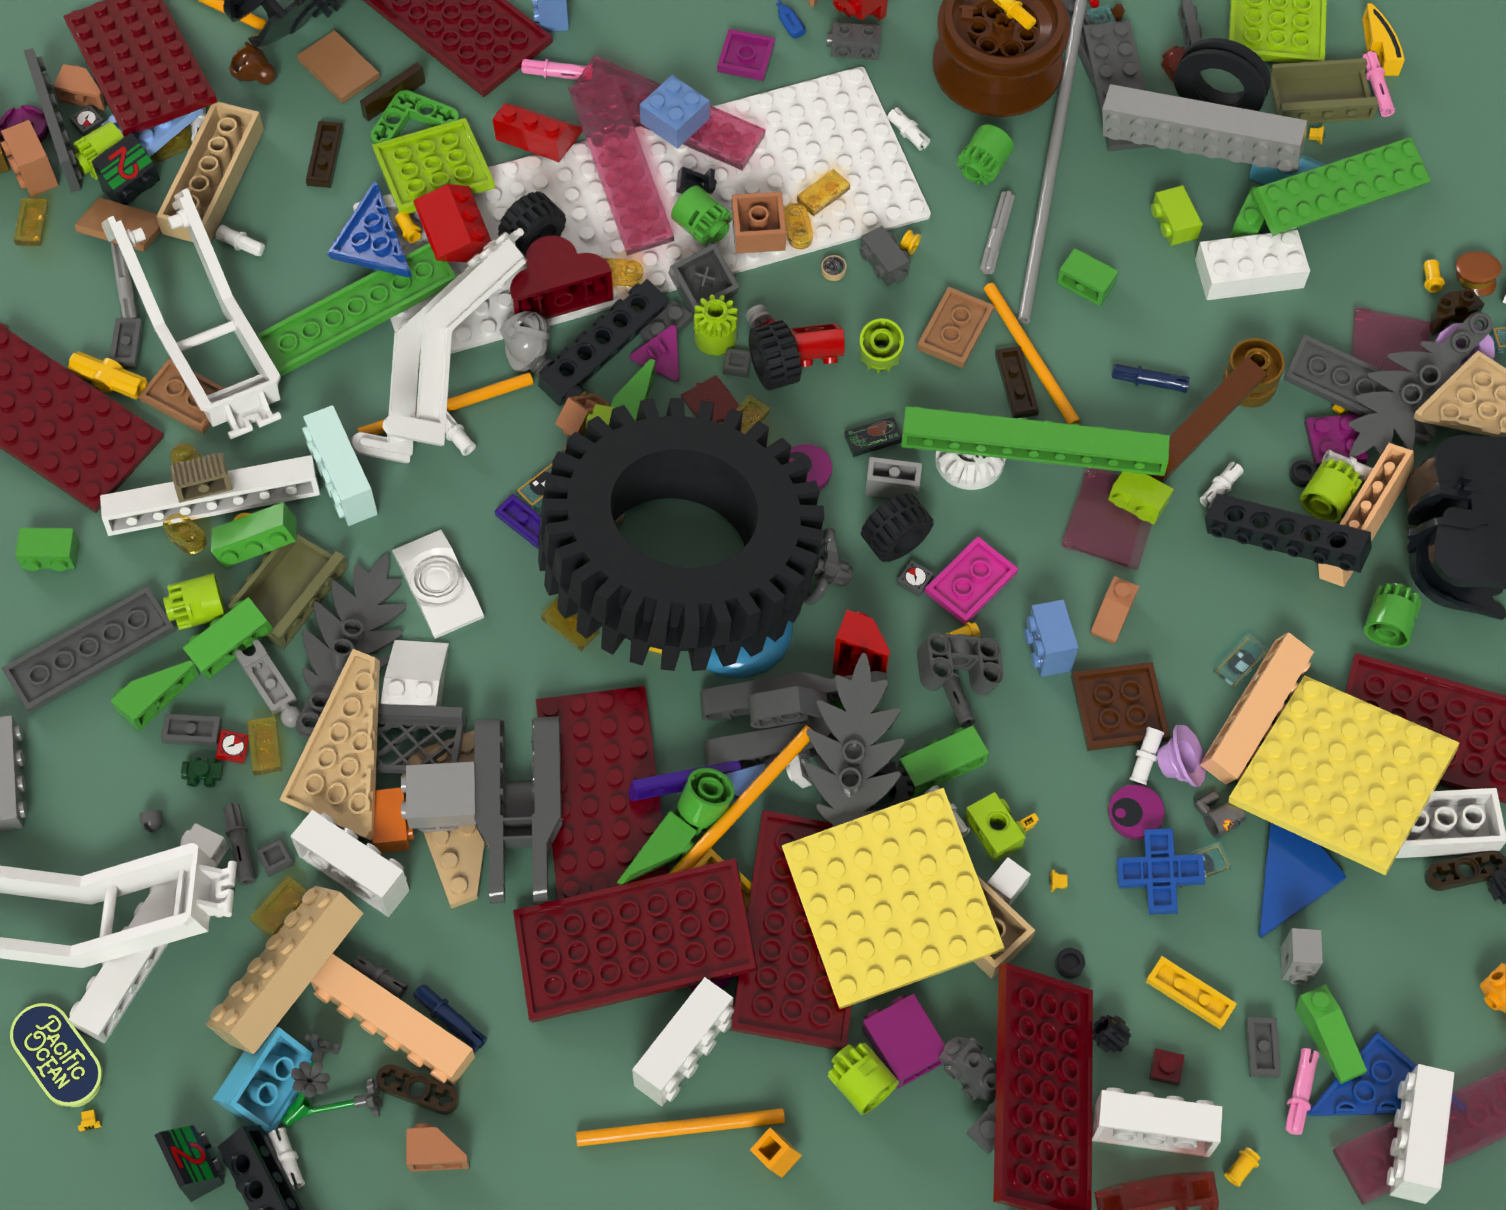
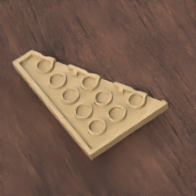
M1477 351L1415 412L1414 419L1420 422L1491 437H1506V368L1480 351Z
M352 649L280 797V801L307 813H310L311 810L320 815L326 813L336 822V826L343 829L348 828L355 834L372 840L375 816L380 660Z
M474 730L463 734L459 762H474ZM450 738V739L445 740V741H443V742H444L445 744H447V743H448L449 741H451L453 738ZM436 743L423 749L431 756L442 746ZM418 751L407 761L411 765H419L426 758ZM446 752L434 762L436 764L451 763L452 757ZM476 825L460 826L453 831L423 832L451 909L477 900L486 845Z

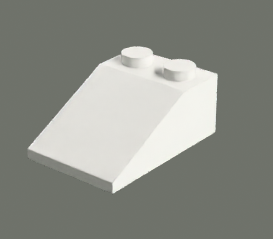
M394 640L384 676L381 704L441 707L449 643Z

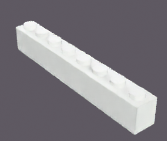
M309 455L230 470L228 474L232 490L179 503L174 482L100 495L102 520L108 536L318 496L320 491L313 457Z
M196 823L191 830H187L184 833L180 842L181 846L189 843L197 845L216 863L215 868H217L229 849L223 836ZM178 879L150 887V894L144 902L137 906L132 922L129 926L124 927L122 931L174 916ZM168 943L102 962L103 967L97 976H93L86 986V993L81 1001H77L70 1011V1018L68 1019L77 1030L105 1044Z

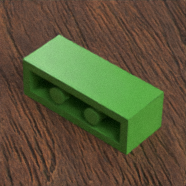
M282 502L212 528L211 552L222 566L226 568L296 542L297 519L286 504Z
M248 597L235 603L231 611L223 617L213 620L209 628L201 634L192 636L183 649L209 680L236 659L235 652L237 650H241L244 653L253 646L254 640H261L274 628Z
M974 726L966 729L961 727L954 730L949 737L942 740L940 738L934 739L918 751L913 749L904 753L899 759L898 768L902 767L905 770L904 776L909 775L911 779L910 786H913V797H916L935 785H942L987 764L989 752Z

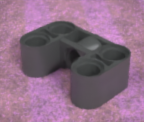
M935 632L917 650L919 677L921 684L927 690L937 691L952 676L953 669L967 670L972 690L982 696L991 693L1003 680L1001 650L999 644L992 638Z

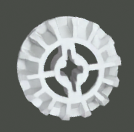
M935 451V464L939 474L951 485L966 490L982 489L993 484L1002 474L1006 461L1005 458L986 457L983 459L982 456Z

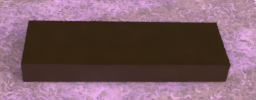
M415 63L360 100L363 117L369 122L385 111L397 93L402 90L413 92L425 83L423 67Z
M318 121L306 176L307 186L331 188L344 130L343 123Z
M1021 346L996 350L995 357L1012 417L1018 419L1038 415L1039 408Z

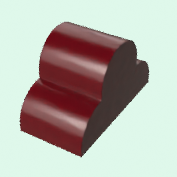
M545 236L534 241L526 252L527 269L520 271L513 278L510 285L513 316L520 312L533 311L543 316L544 319H549L613 300L612 271L607 261L593 253L577 254L574 245L560 236Z

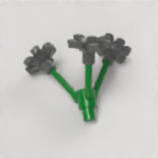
M305 1034L304 1039L308 1040V1044L312 1045L314 1049L310 1058L312 1063L309 1065L308 1062L303 1061L299 1064V1069H292L291 1077L295 1080L293 1089L299 1093L293 1103L287 1108V1113L281 1118L282 1123L290 1127L295 1121H300L304 1116L308 1117L317 1113L355 1106V1108L367 1106L372 1111L374 1117H381L379 1107H382L383 1103L381 1098L377 1096L380 1093V1087L378 1084H375L373 1078L367 1080V1090L363 1095L354 1096L352 1100L317 1107L312 1106L306 1096L311 1098L315 1095V1092L319 1094L325 1093L328 1089L326 1084L330 1081L329 1074L320 1073L323 1069V1064H321L323 1057L328 1053L338 1055L342 1046L325 1040L321 1041V1038L316 1034Z

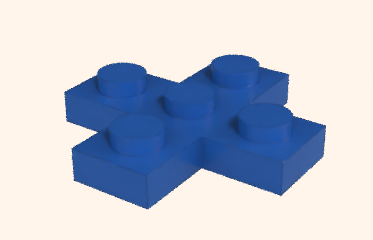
M1173 828L1144 830L1146 857L1117 858L1119 889L1147 887L1149 915L1178 914L1176 886L1205 885L1203 854L1174 855Z

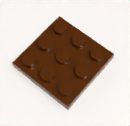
M1153 662L1072 672L1071 679L1087 751L1140 745L1143 743L1147 727L1164 732L1161 742L1169 740L1170 734Z

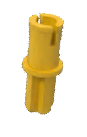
M993 0L994 3L1007 13L1008 18H1014L1025 29L1030 30L1035 25L1036 19L1022 7L1021 1Z

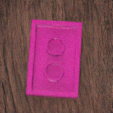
M977 537L925 587L924 593L963 625H966V622H969L1018 573V568L980 537Z

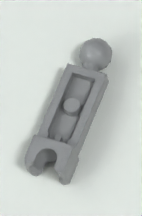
M259 640L253 641L256 651L251 656H246L241 650H237L235 657L273 716L282 712L281 722L286 727H296V721L301 711L291 705L295 704L297 699L268 656Z

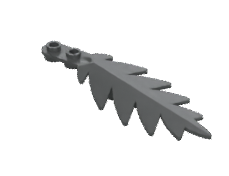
M1475 312L1471 314L1443 344L1431 341L1420 342V346L1428 352L1405 351L1387 355V359L1410 372L1390 370L1367 374L1369 379L1392 392H1370L1354 397L1355 401L1376 413L1359 417L1348 423L1350 428L1360 433L1350 450L1349 457L1359 456L1373 446L1381 456L1388 443L1392 442L1394 430L1405 447L1410 450L1413 449L1416 431L1415 412L1462 366L1461 361L1492 330V320L1486 313ZM1476 321L1482 323L1483 328L1481 330L1474 327ZM1456 341H1464V348H1459L1456 345ZM1421 422L1431 437L1435 436L1437 425Z
M384 554L374 564L369 573L358 564L354 565L353 589L355 596L335 580L331 581L332 599L339 619L317 601L313 604L315 618L325 644L307 629L302 630L306 654L314 671L313 673L307 668L302 669L303 678L312 690L296 721V731L303 738H310L352 649L372 655L402 636V630L375 631L397 618L406 610V604L381 605L402 583L401 579H387L389 554ZM376 657L380 660V670L388 665L389 657Z
M866 653L861 654L852 680L839 675L835 676L837 691L845 711L822 700L817 701V706L827 727L839 742L811 729L807 730V735L813 747L828 768L834 773L832 774L808 762L804 764L807 774L817 791L832 807L830 808L822 804H817L816 806L822 817L832 824L833 827L880 811L867 810L879 802L901 777L900 772L872 777L898 753L905 740L900 738L873 745L895 722L900 714V708L872 713L882 699L888 681L871 682L870 666Z

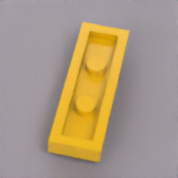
M1161 956L1146 980L1147 984L1219 1030L1222 1029L1237 1005L1231 999Z

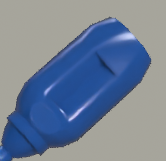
M777 1L779 20L789 35L793 38L803 36L806 33V28L796 12L788 7V5Z

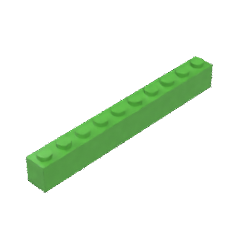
M906 406L901 447L1164 476L1169 459L1170 435H1163L1157 432H1136L1130 429H1108L1103 426L1090 427L1080 424L1055 423L1054 421H1035L1027 418L1017 419L1000 415L989 416L974 412L962 413L947 409L935 410L920 406Z

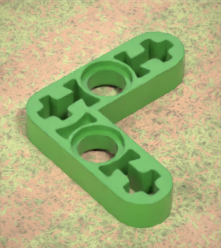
M402 90L393 97L370 133L371 142L376 144L397 138L410 118L435 127L459 120V114L456 109L417 93ZM431 108L433 112L425 115L421 113V110ZM391 117L400 118V121L396 124L387 122Z

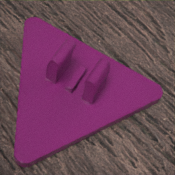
M671 325L630 354L629 359L642 366L650 359L655 360V370L657 373L671 380L678 381L680 373L677 328Z

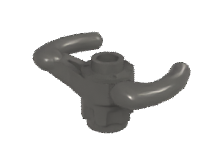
M833 528L824 529L821 545L822 547L824 544V554L820 558L818 557L814 571L818 582L814 592L807 596L806 601H803L805 604L812 605L817 603L827 591L828 585L847 586L851 580L853 567L848 562L838 558L835 544L836 534Z

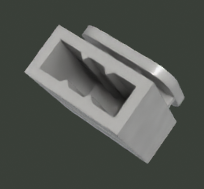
M474 762L406 765V776H401L402 793H406V802H401L402 819L407 820L409 829L417 828L422 832L453 831L460 826L476 825L474 820Z

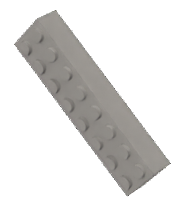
M1112 84L1109 86L1102 109L1103 136L1113 140L1121 139L1132 141L1139 145L1148 144L1160 149L1169 148L1186 154H1201L1208 158H1222L1234 163L1243 162L1260 168L1269 167L1279 169L1282 172L1298 173L1305 145L1307 120Z

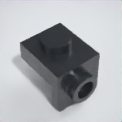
M681 167L677 175L676 192L683 194L689 188L699 185L707 193L712 194L717 184V181L714 179L715 169L710 168L705 174H701Z

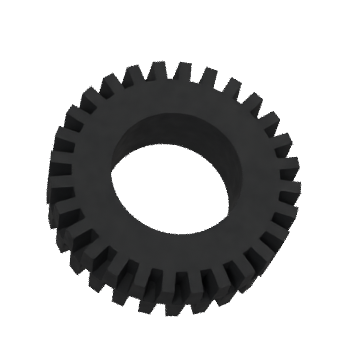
M670 398L666 416L660 417L654 399L640 401L635 421L625 405L612 409L609 426L599 416H596L587 422L585 437L575 431L567 439L565 453L558 451L554 457L551 474H547L544 484L538 537L539 570L545 571L544 586L548 595L558 594L557 610L564 619L577 613L576 631L587 639L602 627V650L613 655L626 638L631 641L630 662L643 666L650 647L662 649L661 670L675 671L680 651H688L692 671H702L707 668L713 648L723 667L736 664L741 646L750 657L762 652L767 636L776 642L784 635L787 622L794 623L799 616L803 601H806L823 541L824 506L817 505L820 490L816 481L806 482L809 467L802 458L789 462L791 445L783 437L767 447L769 427L760 421H757L746 434L742 433L743 413L730 408L723 423L720 424L712 421L714 403L701 400L695 418L685 416L684 398ZM666 498L684 499L707 506L721 514L737 530L745 547L733 557L718 564L697 568L676 567L657 562L638 552L624 539L614 522L630 508L647 501Z

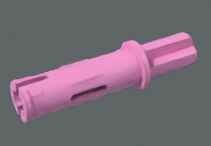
M1368 51L1362 57L1366 58L1368 63L1366 66V78L1370 81L1374 96L1378 99L1381 116L1388 117L1394 114L1395 108L1384 78L1385 70L1380 66L1377 54Z
M523 59L521 65L523 73L543 75L544 78L550 76L592 82L594 76V66L556 63L549 61V59L545 61Z
M1309 1048L1301 1049L1292 1097L1287 1102L1289 1111L1285 1130L1292 1135L1302 1134L1307 1111L1311 1109L1309 1099L1320 1054L1315 1050L1310 1054L1311 1049Z

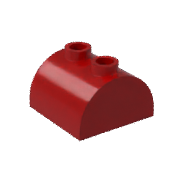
M837 323L790 328L798 347L801 367L812 366V360L823 359V364L838 363V357L844 356V331Z

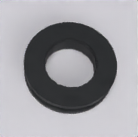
M1209 38L1197 41L1186 49L1176 69L1174 85L1179 97L1260 111L1270 89L1271 77L1264 61L1250 48L1228 39ZM1211 68L1229 72L1240 80L1244 90L1237 93H1226L1216 90L1205 82L1201 76V71Z

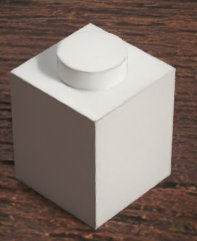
M1007 857L989 879L987 885L1010 906L1028 884L1031 874Z

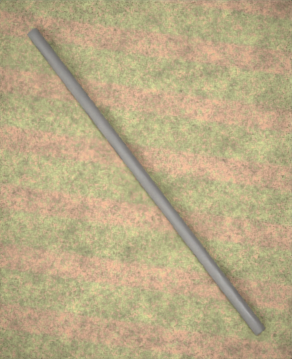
M1075 0L1070 35L1017 319L1018 322L1023 324L1030 322L1086 11V0Z

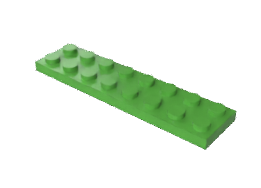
M1412 137L1257 187L1252 192L1273 237L1424 186L1431 182V179Z
M430 243L405 255L412 274L410 278L377 270L256 335L278 370L280 377L439 293L457 277L447 261H436Z

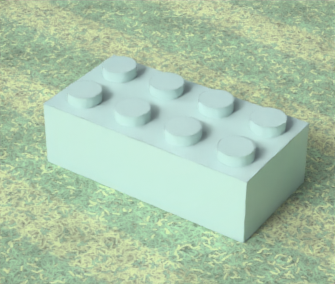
M331 405L303 416L306 427H303L302 431L306 439V445L310 454L314 456L319 475L323 476L329 497H332L335 503L334 507L339 519L344 517L347 525L350 526L378 515L372 489L334 406Z

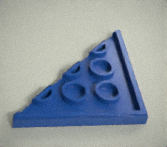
M374 181L327 254L330 259L410 278L412 274L378 183Z
M1269 822L1264 888L1261 901L1260 928L1258 931L1260 938H1263L1339 885L1347 877L1321 845Z
M1376 1032L1359 1051L1367 1072L1343 1084H1340L1336 1078L1311 1109L1308 1110L1307 1114L1309 1116L1396 1114L1397 1109H1401L1402 1101L1397 1096L1399 1084L1406 1079L1407 1073H1411L1417 1064L1379 1032ZM1452 1095L1450 1113H1463L1467 1107Z

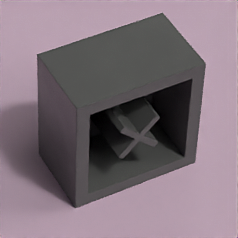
M715 243L671 265L668 272L693 317L695 306H701L702 298L708 302L710 301V295L713 294L715 299L719 300V297L723 295L726 300L736 295L740 288Z

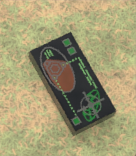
M894 417L847 430L844 434L853 457L902 443V436Z

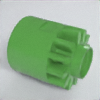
M988 124L981 125L970 139L969 144L966 145L959 155L957 166L962 167L960 172L968 180L976 182L978 185L981 181L988 185L989 182L994 181L1013 153L1014 143L1010 136L1002 129Z
M699 185L686 190L676 201L671 212L672 220L706 247L709 243L714 244L722 240L729 231L730 225L728 223L732 221L730 218L732 213Z
M1386 583L1385 587L1378 586L1364 626V634L1371 641L1386 647L1401 648L1407 646L1410 643L1415 621L1422 600L1418 599L1419 594L1413 593L1408 586L1398 583Z
M700 768L693 771L679 797L674 814L697 831L696 836H700L702 831L706 833L726 812L734 797L735 790L731 780L722 772L712 768Z

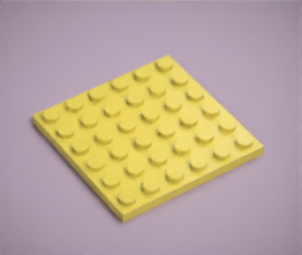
M1304 675L1229 796V803L1386 876L1457 752L1459 742Z
M944 788L782 845L839 1009L1005 950Z

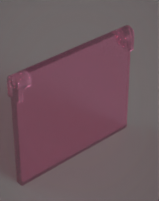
M1357 308L1354 313L1351 356L1383 371L1410 372L1387 359V355L1405 351L1428 352L1420 346V342L1429 341L1430 322Z
M1087 468L1061 545L1073 551L1077 550L1138 570L1152 524L1139 519L1136 515L1117 507L1108 500L1112 487L1120 475L1103 469Z

